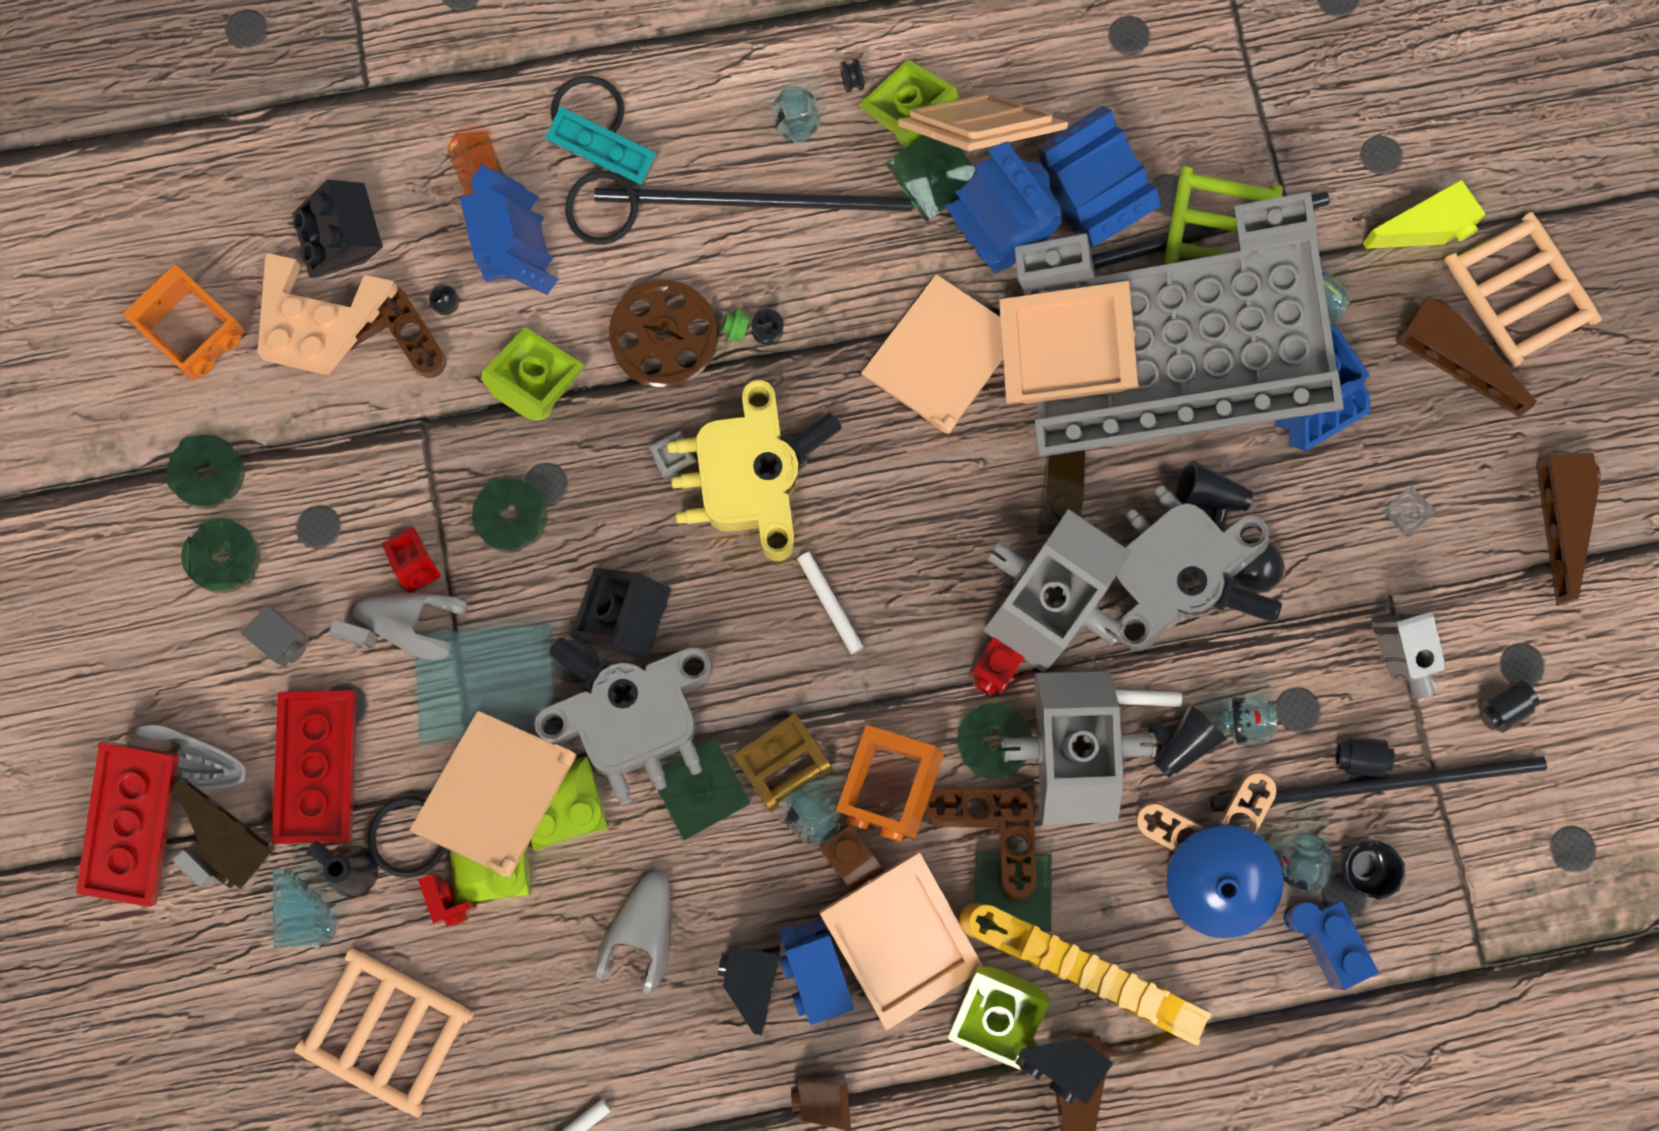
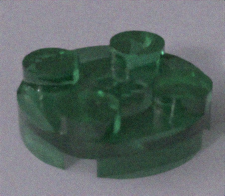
M213 435L188 436L182 439L179 446L172 453L167 466L168 487L182 501L200 509H212L218 507L217 504L224 502L227 498L229 500L232 499L239 492L245 476L243 461L240 460L235 448L226 440ZM206 463H210L209 467L214 470V474L212 476L206 475L204 481L200 480L199 468L203 467Z
M508 478L490 481L477 496L472 509L475 531L489 547L504 553H515L531 543L534 544L540 539L547 525L548 515L541 495L532 485L519 479ZM509 507H515L514 511L520 514L518 520L512 519L509 525L504 524V518L500 516L502 511L507 510Z
M217 518L203 522L198 526L200 529L194 532L192 537L188 536L182 548L181 560L184 571L195 584L212 593H229L252 583L260 562V548L250 530L234 520ZM220 547H225V551L230 553L229 559L225 560L224 564L219 565V562L212 560L213 554L219 553Z
M986 703L972 710L962 720L956 737L957 750L963 765L976 775L987 779H1001L1017 772L1027 760L1003 762L1002 759L1003 751H1017V748H1001V746H998L996 751L989 750V744L984 743V736L988 737L992 731H998L1000 739L1002 737H1032L1031 729L1026 724L1025 719L1020 716L1021 714L1015 708L1003 703Z

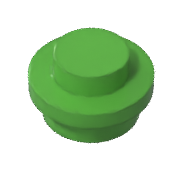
M736 307L733 313L727 312L721 332L726 334V342L732 343L733 340L742 342L750 315L742 313L741 308Z

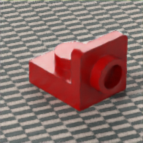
M414 526L382 543L395 576L408 593H413L441 577L438 568L430 558L421 535Z
M993 637L969 677L975 680L973 685L981 692L992 696L993 693L1001 696L1025 657Z
M430 874L418 879L433 924L445 922L446 928L469 920L467 913L476 910L474 902H464L451 908L450 902L454 900L453 891L448 880H441L440 875Z

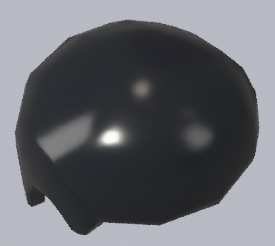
M1254 537L1242 540L1245 543L1254 544L1258 542L1260 538ZM1269 542L1268 547L1263 553L1233 577L1236 582L1235 586L1256 594L1269 592L1281 582L1284 575L1283 570L1285 569L1283 557L1278 548Z
M1366 839L1355 842L1347 848L1341 860L1342 878L1351 890L1364 897L1377 900L1386 899L1398 892L1405 880L1404 861L1394 848L1381 841Z

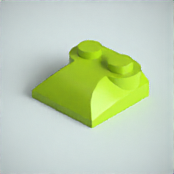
M908 59L859 105L868 115L892 131L900 145L914 147L922 144L929 137L899 127L898 119L910 117L911 109L958 100L959 96L956 87Z
M524 327L482 370L481 380L488 388L489 393L508 407L530 420H543L551 415L554 404L582 372L584 364Z
M588 756L574 760L531 838L534 851L609 829Z
M528 847L524 851L511 878L503 877L501 874L450 851L454 904L531 896Z
M977 966L976 971L971 976L970 985L951 1027L948 1039L1020 1070V1067L1015 1064L1019 1056L1012 1052L1011 1049L1015 1043L1034 1039L1048 1008L1050 996L1043 992L1036 984L997 967Z

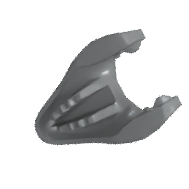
M424 592L392 594L359 600L352 611V616L359 624L387 639L407 653L422 659L437 660L447 657L451 646L445 640H438L415 633L414 628L423 605L428 604L439 610L454 614L465 613L467 605L458 598Z
M147 725L136 728V735L142 740L157 739L174 740L177 742V754H180L176 782L179 779L186 778L200 790L207 791L233 787L242 783L245 779V765L215 746L178 730L161 725Z
M657 870L649 872L642 878L628 897L599 946L596 979L603 980L604 977L610 974L609 962L612 959L613 947L616 944H627L646 951L652 959L651 965L648 968V975L641 981L643 993L649 995L662 980L667 970L669 958L670 913L669 883L663 872Z

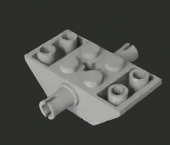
M1069 508L1033 559H1025L1000 541L987 561L1015 578L1013 581L1015 585L983 631L1023 655L1026 661L1044 673L1065 650L1077 631L1084 626L1112 646L1117 641V635H1121L1125 626L1097 608L1099 604L1097 603L1111 585L1131 551ZM1059 586L1063 588L1062 594L1065 596L1064 599L1057 597L1052 601L1048 598L1050 593L1047 589L1048 587L1055 588Z
M1110 671L1035 673L1037 733L1035 737H1002L1001 748H1017V751H1003V762L1036 760L1039 764L1041 825L1118 822L1124 785L1122 757H1155L1156 746H1140L1141 743H1156L1155 734L1153 732L1147 734H1121L1120 706ZM1076 737H1078L1079 743L1086 744V751L1080 752L1079 757L1076 751L1072 749V743L1076 742Z

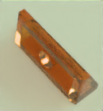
M487 131L454 134L448 145V152L465 196L473 195L471 179L481 164L495 172H503Z

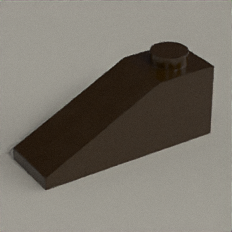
M1085 450L1046 456L1037 534L1050 535L1068 508L1081 517L1084 497Z
M179 779L174 788L209 865L216 870L213 874L214 877L228 888L236 885L241 889L276 848L188 779Z

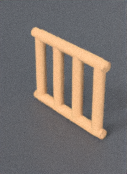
M1533 212L1527 213L1518 225L1459 256L1453 253L1444 258L1449 270L1512 367L1519 366L1524 361V356L1586 323L1590 325L1597 324L1602 320L1590 297ZM1529 234L1531 235L1541 252L1479 285L1476 284L1466 267ZM1548 263L1559 278V282L1496 315L1485 298L1486 296ZM1569 293L1580 311L1515 345L1505 326Z
M351 947L345 958L348 961L346 968L306 1041L301 1040L296 1045L294 1052L403 1112L419 1118L424 1108V1104L421 1102L462 1024H468L474 1016V1011L368 954ZM363 970L382 981L341 1057L338 1058L321 1049L320 1046L360 972ZM397 988L414 997L415 1000L375 1075L371 1076L353 1065L394 989ZM431 1006L448 1015L449 1018L407 1095L387 1083L425 1012Z

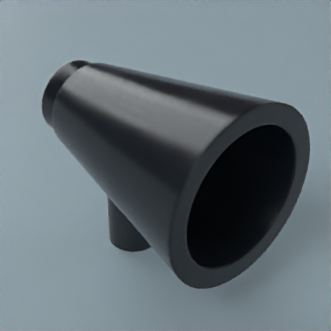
M1192 460L1185 466L1180 476L1176 498L1182 504H1191L1200 509L1213 510L1211 520L1223 532L1228 511L1241 510L1246 512L1251 506L1253 492Z
M1190 704L1172 733L1158 720L1147 730L1148 732H1153L1156 740L1163 746L1157 755L1158 758L1153 763L1168 778L1174 773L1178 774L1228 740L1192 704Z
M316 840L306 852L324 866L323 872L331 887L342 896H361L367 893L377 880L378 865L372 858L370 851L364 847L347 846L334 854ZM336 861H339L343 865V871L339 876L334 877V864Z

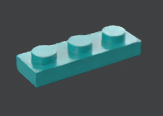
M561 106L545 136L547 142L607 171L617 173L627 181L640 187L643 186L657 157L655 152Z

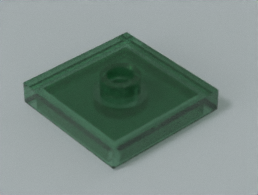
M920 135L885 163L925 222L931 220L946 208L945 205L955 201L958 198L955 191L962 189L975 173V168L961 148L925 135Z
M716 738L695 748L702 767V772L699 774H691L682 756L662 766L667 787L657 791L684 841L751 805Z
M974 852V903L993 906L1039 927L1041 931L1050 932L1052 921V854H1036L1037 882L1034 892L1026 900L1014 901L1006 897L1001 889L999 852ZM1022 863L1015 864L1013 880L1009 881V883H1015L1016 890H1022L1024 884L1028 883V881H1024L1021 878ZM978 915L975 922L980 927L997 930L995 926L987 923L982 916Z

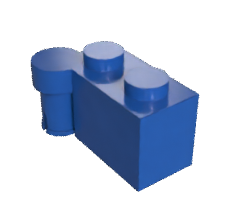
M1342 901L1328 902L1320 907L1313 903L1304 902L1296 904L1285 911L1283 920L1284 922H1289L1286 925L1287 928L1304 934L1332 989L1347 990L1379 973Z
M822 917L795 928L793 924L780 928L779 933L786 955L779 958L786 979L794 977L799 991L793 993L792 996L799 1016L807 1014L810 1025L855 1010L833 943Z

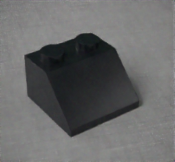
M594 568L570 637L624 655L648 659L650 650L655 643V635L662 614L667 607L671 588L640 573Z
M733 945L730 948V953L722 952L718 976L724 977L723 987L752 1032L762 1036L779 954Z

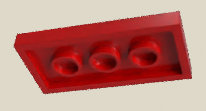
M356 691L278 692L272 844H312L316 840L321 844L352 843Z
M110 741L99 743L76 894L152 907L157 904L180 754Z

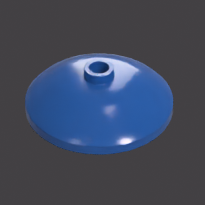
M1217 824L1195 831L1178 845L1168 864L1166 887L1174 910L1189 927L1210 937L1236 938L1254 932L1272 917L1282 897L1283 873L1275 852L1259 835L1240 826ZM1226 883H1231L1235 886L1230 894L1221 892V887Z

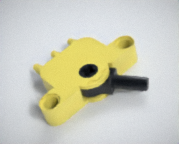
M755 380L746 385L743 390L744 417L707 423L700 429L697 437L677 439L667 443L669 453L697 452L700 472L672 477L671 482L673 488L702 487L704 508L677 512L675 514L676 522L678 524L709 522L714 528L724 532L759 528L763 554L772 561H783L794 550V533L789 496L793 493L798 483V471L807 465L806 456L841 431L842 427L839 420L833 414L828 413L794 439H791L788 434L780 439L774 390L769 383ZM756 395H763L769 400L763 407H755L749 401ZM766 466L768 469L774 467L775 475L771 476L769 473L762 475V467ZM775 534H781L788 540L786 546L781 549L771 548L767 541Z

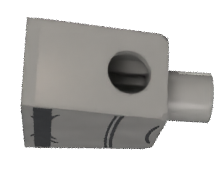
M1404 612L1372 622V629L1392 679L1408 680L1414 699L1435 695L1437 692L1431 674L1445 670L1446 665L1433 612Z

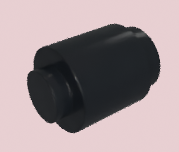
M1511 682L1481 701L1479 715L1489 729H1496L1504 733L1534 714L1535 708L1540 705V700L1535 690L1527 682Z
M1349 736L1347 740H1338L1335 754L1336 769L1345 770L1346 774L1381 778L1385 776L1386 771H1392L1395 753L1393 748H1388L1387 740Z

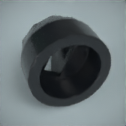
M440 284L430 291L429 303L437 314L447 316L458 309L459 297L452 287ZM446 292H449V294H446V295L442 296V297H441L439 300H437V302L435 303V299H437V298L440 297L441 295L445 294Z

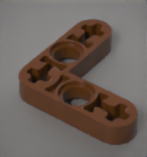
M398 287L397 293L393 298L403 314L397 318L391 307L387 306L388 303L385 300L378 308L379 315L355 336L357 341L352 348L388 327L417 373L425 378L437 377L446 367L445 355L405 292ZM415 323L419 325V334L414 339L406 340L401 337V330L406 324ZM422 345L429 355L434 357L433 361L435 364L431 367H428L425 363L422 364L424 359L417 350Z
M939 788L932 790L923 815L925 820L937 827H998L1000 885L1002 892L1006 897L1014 901H1023L1029 898L1034 892L1037 882L1034 808L1031 797L1023 790ZM937 800L943 801L944 807H955L956 800H962L960 807L961 816H955L957 808H947L944 811V815H937L936 809L930 807H934ZM971 800H982L988 806V812L981 817L973 816L967 810V804ZM994 800H999L998 808L1010 807L1011 801H1018V806L1025 808L1021 810L1019 816H1014L1011 809H1000L999 817L993 816L995 810ZM1011 836H1020L1025 839L1028 848L1025 852L1016 854L1007 848L1006 841ZM1022 863L1021 878L1024 881H1028V883L1024 884L1022 890H1016L1015 883H1009V881L1013 880L1015 864Z

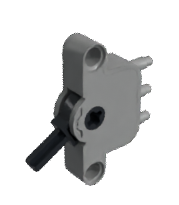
M1159 485L1154 490V493L1168 512L1152 526L1135 509H1131L1126 513V517L1131 522L1132 527L1140 534L1139 537L1126 547L1131 552L1116 575L1123 588L1138 604L1119 621L1120 624L1125 626L1119 638L1127 648L1133 651H1143L1184 617H1202L1213 611L1224 614L1227 607L1269 622L1277 621L1282 609L1280 601L1235 587L1236 582L1235 578H1233L1268 547V527L1261 518L1245 516L1223 533L1203 510L1195 505L1182 504L1164 485ZM1248 528L1258 529L1262 533L1261 539L1254 544L1245 543L1241 539V535ZM1194 577H1198L1202 587H1195L1192 592H1189L1185 582H1192ZM1133 624L1145 626V635L1138 641H1131L1126 637L1127 629Z
M559 638L553 643L549 655L586 683L583 687L586 691L539 712L535 719V729L543 740L560 746L581 738L590 761L599 773L608 777L615 796L618 797L621 805L629 804L632 801L629 793L630 789L624 775L645 766L657 790L667 787V782L659 760L677 752H681L683 760L692 775L702 772L700 758L692 742L695 735V725L683 694L701 687L707 683L711 676L709 657L703 650L694 647L682 650L647 665L644 671L638 666L628 663L611 665L606 660H603L601 664H598L564 638ZM691 660H699L704 664V669L700 674L691 676L684 672V666ZM630 690L632 701L628 703L623 700L619 704L617 693L622 692L626 694ZM553 718L562 719L564 725L560 733L557 735H547L545 733V725L549 720Z

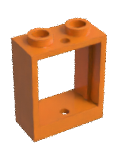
M176 264L167 270L122 313L129 322L194 382L199 377L207 375L213 369L215 361L226 351L234 349L241 341V336L246 332L226 310ZM191 292L224 324L191 356L184 360L152 328Z
M866 725L836 811L847 817L845 824L867 831L868 825L880 828V835L885 838L902 842L904 836L915 840L944 753L934 745ZM876 748L920 762L900 822L856 808Z

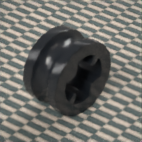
M858 58L853 59L851 64H846L845 61L840 62V73L845 92L851 93L853 88H858L859 91L863 90L864 80Z
M763 309L754 315L752 319V335L758 343L772 345L782 338L784 323L783 318L777 311ZM764 320H771L772 326L777 329L775 331L772 328L771 333L766 334L763 333V327L758 325L760 323L764 325Z

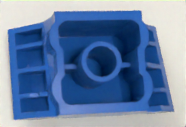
M1101 106L1036 147L1040 162L1049 174V186L1052 194L1059 202L1060 208L1074 233H1080V235L1087 234L1091 247H1095L1161 207L1157 188L1148 183L1145 167L1141 165L1131 150L1124 130L1116 126L1112 110L1105 106Z
M1007 141L988 149L991 158L976 164L977 169L974 175L962 189L955 191L960 199L945 205L955 220L957 228L964 232L966 235L965 239L970 245L975 247L976 254L980 259H984L994 274L1010 268L1016 263L1015 247L1047 241L1062 223L1060 205L1053 197L1049 186V174L1046 169L1043 168L1041 162L1021 160Z
M481 164L471 179L474 194L460 197L473 257L482 273L484 281L514 279L548 295L558 281V278L545 271L553 256L548 254L541 227L544 217L530 210L539 196L528 191L524 185L507 177L505 174L499 171L495 172Z
M1335 323L1330 325L1344 409L1275 420V426L1289 430V446L1303 451H1307L1370 413V394L1363 385L1365 379L1370 375Z

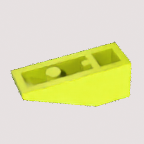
M1460 180L1373 229L1364 240L1363 245L1366 249L1444 245L1455 238L1461 242L1478 231L1476 225L1486 214L1465 183Z

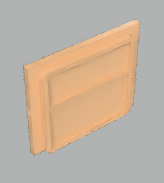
M983 94L911 109L910 117L898 119V126L963 150L972 151L1002 144L1006 141L1012 142L1067 129L1068 122L1052 117L1051 113L992 94Z
M1129 281L999 299L1007 404H1031L1118 393L1126 389L1139 388L1135 349L1136 333L1133 326Z
M919 851L819 911L826 927L886 1030L967 981L976 971L977 966H983Z

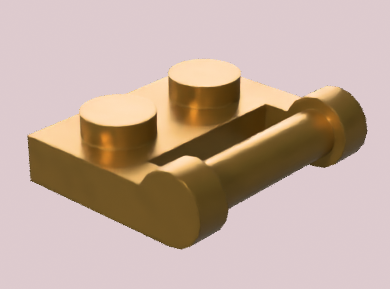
M796 713L733 754L734 759L770 812L780 807L778 804L780 801L820 774L825 776L833 771L830 763ZM806 752L813 760L811 763L769 790L764 782L766 779Z

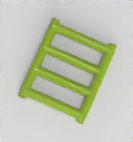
M1181 167L1163 265L1177 263L1179 257L1194 260L1232 253L1182 243L1185 222L1238 233L1236 217L1188 208L1191 188L1263 201L1282 197L1283 186L1271 185L1269 189L1193 173V168Z

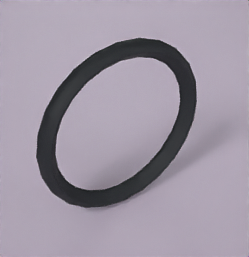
M581 76L569 80L556 92L551 104L552 122L557 114L562 96L569 89L585 83L603 86L614 96L617 104L616 119L608 130L615 133L619 129L624 117V102L619 91L607 80L595 76Z
M595 171L581 177L569 191L565 207L567 222L571 230L583 241L594 245H606L623 238L635 223L638 212L637 197L632 185L621 175L610 171ZM598 178H608L620 183L627 191L631 203L630 214L625 225L617 233L607 237H593L584 233L577 226L573 216V202L579 189L589 181Z
M410 796L397 798L384 805L373 817L368 831L369 851L377 865L387 873L407 878L419 876L433 868L442 858L446 848L439 845L436 853L424 865L408 870L399 869L388 864L381 857L376 846L378 825L390 810L407 804L423 807L426 800Z

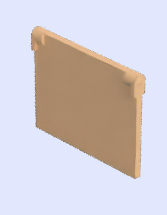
M936 274L862 371L861 375L931 422L933 426L949 435L1003 361L1001 317Z
M477 711L412 824L410 832L501 874L503 877L511 878L577 755L571 750L546 742L539 737Z

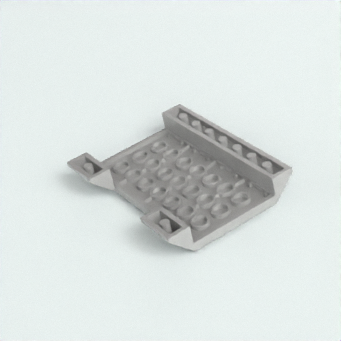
M1311 192L1234 206L1241 251L1095 277L1087 234L1015 247L1018 281L1024 290V296L1129 281L1133 326L1136 333L1135 349L1139 388L1126 389L1118 393L1037 403L1038 419L1035 420L1039 456H1050L1343 410L1344 406L1335 361Z

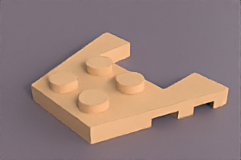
M267 253L264 265L257 354L264 361L329 376L356 343L357 338L355 336L367 322L372 323L379 315L378 308L387 297L392 299L397 293V285L391 280L364 275L351 307L293 295L290 292L301 265L296 259Z

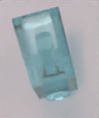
M273 869L274 948L331 945V937H334L336 933V918L334 913H330V905L292 870Z

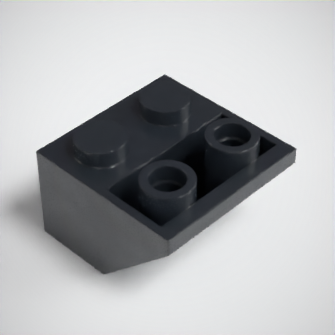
M327 179L292 213L293 226L298 234L302 258L306 263L310 278L321 277L365 264L383 248L365 183Z
M1072 1034L1015 1043L1011 1049L1012 1052L1019 1056L1015 1064L1038 1081L1043 1074L1052 1080L1048 1087L1072 1105L1077 1098L1087 1105L1113 1065L1111 1060Z

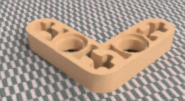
M1259 771L1246 774L1240 781L1218 824H1229L1233 814L1243 812L1250 818L1251 823L1248 830L1256 833L1275 799L1276 785L1274 781L1265 773ZM1260 780H1265L1263 787L1267 790V794L1265 796H1256L1252 804L1254 807L1259 808L1257 814L1247 806L1238 804L1241 798L1247 803L1249 802L1253 793L1248 788L1251 782L1258 784ZM1148 802L1142 805L1136 815L1137 825L1145 836L1173 851L1179 845L1177 835L1180 830L1193 828L1197 831L1204 828V826L1157 802ZM1156 810L1160 811L1161 820L1169 825L1172 824L1173 818L1179 820L1172 827L1168 840L1163 838L1167 834L1166 829L1158 825H1154L1152 830L1147 828L1148 822L1144 818L1146 813L1153 815Z

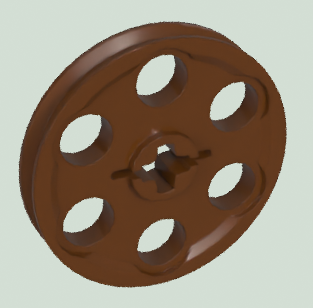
M659 280L642 284L631 290L621 299L610 320L609 339L616 361L631 378L648 386L669 388L693 380L706 369L716 351L718 331L712 308L699 292L683 283ZM676 293L684 296L686 302L682 308L672 310L666 306V299L671 294ZM638 300L648 302L651 306L650 311L641 317L633 315L630 309L634 302ZM696 319H703L709 324V329L703 335H694L689 331L690 323ZM664 327H668L672 337L666 336L663 341H659L656 331H662ZM627 332L634 333L638 336V343L634 348L624 349L618 344L620 336ZM682 352H693L697 356L696 364L690 368L679 366L677 358ZM649 358H656L662 363L661 370L657 374L647 375L641 369L643 362Z

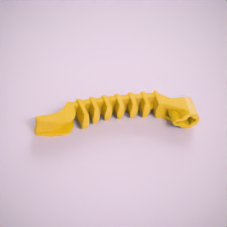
M971 903L962 910L959 922L964 933L1018 959L1028 960L1032 962L1033 966L1042 970H1049L1051 975L1064 980L1067 979L1076 987L1084 990L1088 989L1090 994L1102 999L1106 998L1108 1003L1139 1016L1142 1020L1191 1044L1199 1046L1201 1041L1199 1039L1207 1020H1210L1211 1013L1175 996L1165 989L1157 987L1149 981L1137 978L1138 976L1131 972L1118 969L1119 966L1100 960L1099 956L1084 952L1078 946L1059 940L1060 937L1045 933L1039 927L993 906ZM978 915L982 916L987 923L995 926L997 931L987 927H980L975 922Z

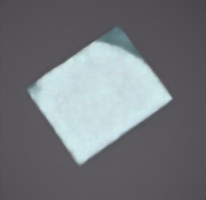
M549 624L419 634L438 640H445L451 646L449 655L443 659L427 660L416 657L420 746L459 743L477 711L539 737L535 729V719L540 711L554 705L552 657L549 655L551 648V629ZM555 718L549 720L545 725V733L547 735H556Z

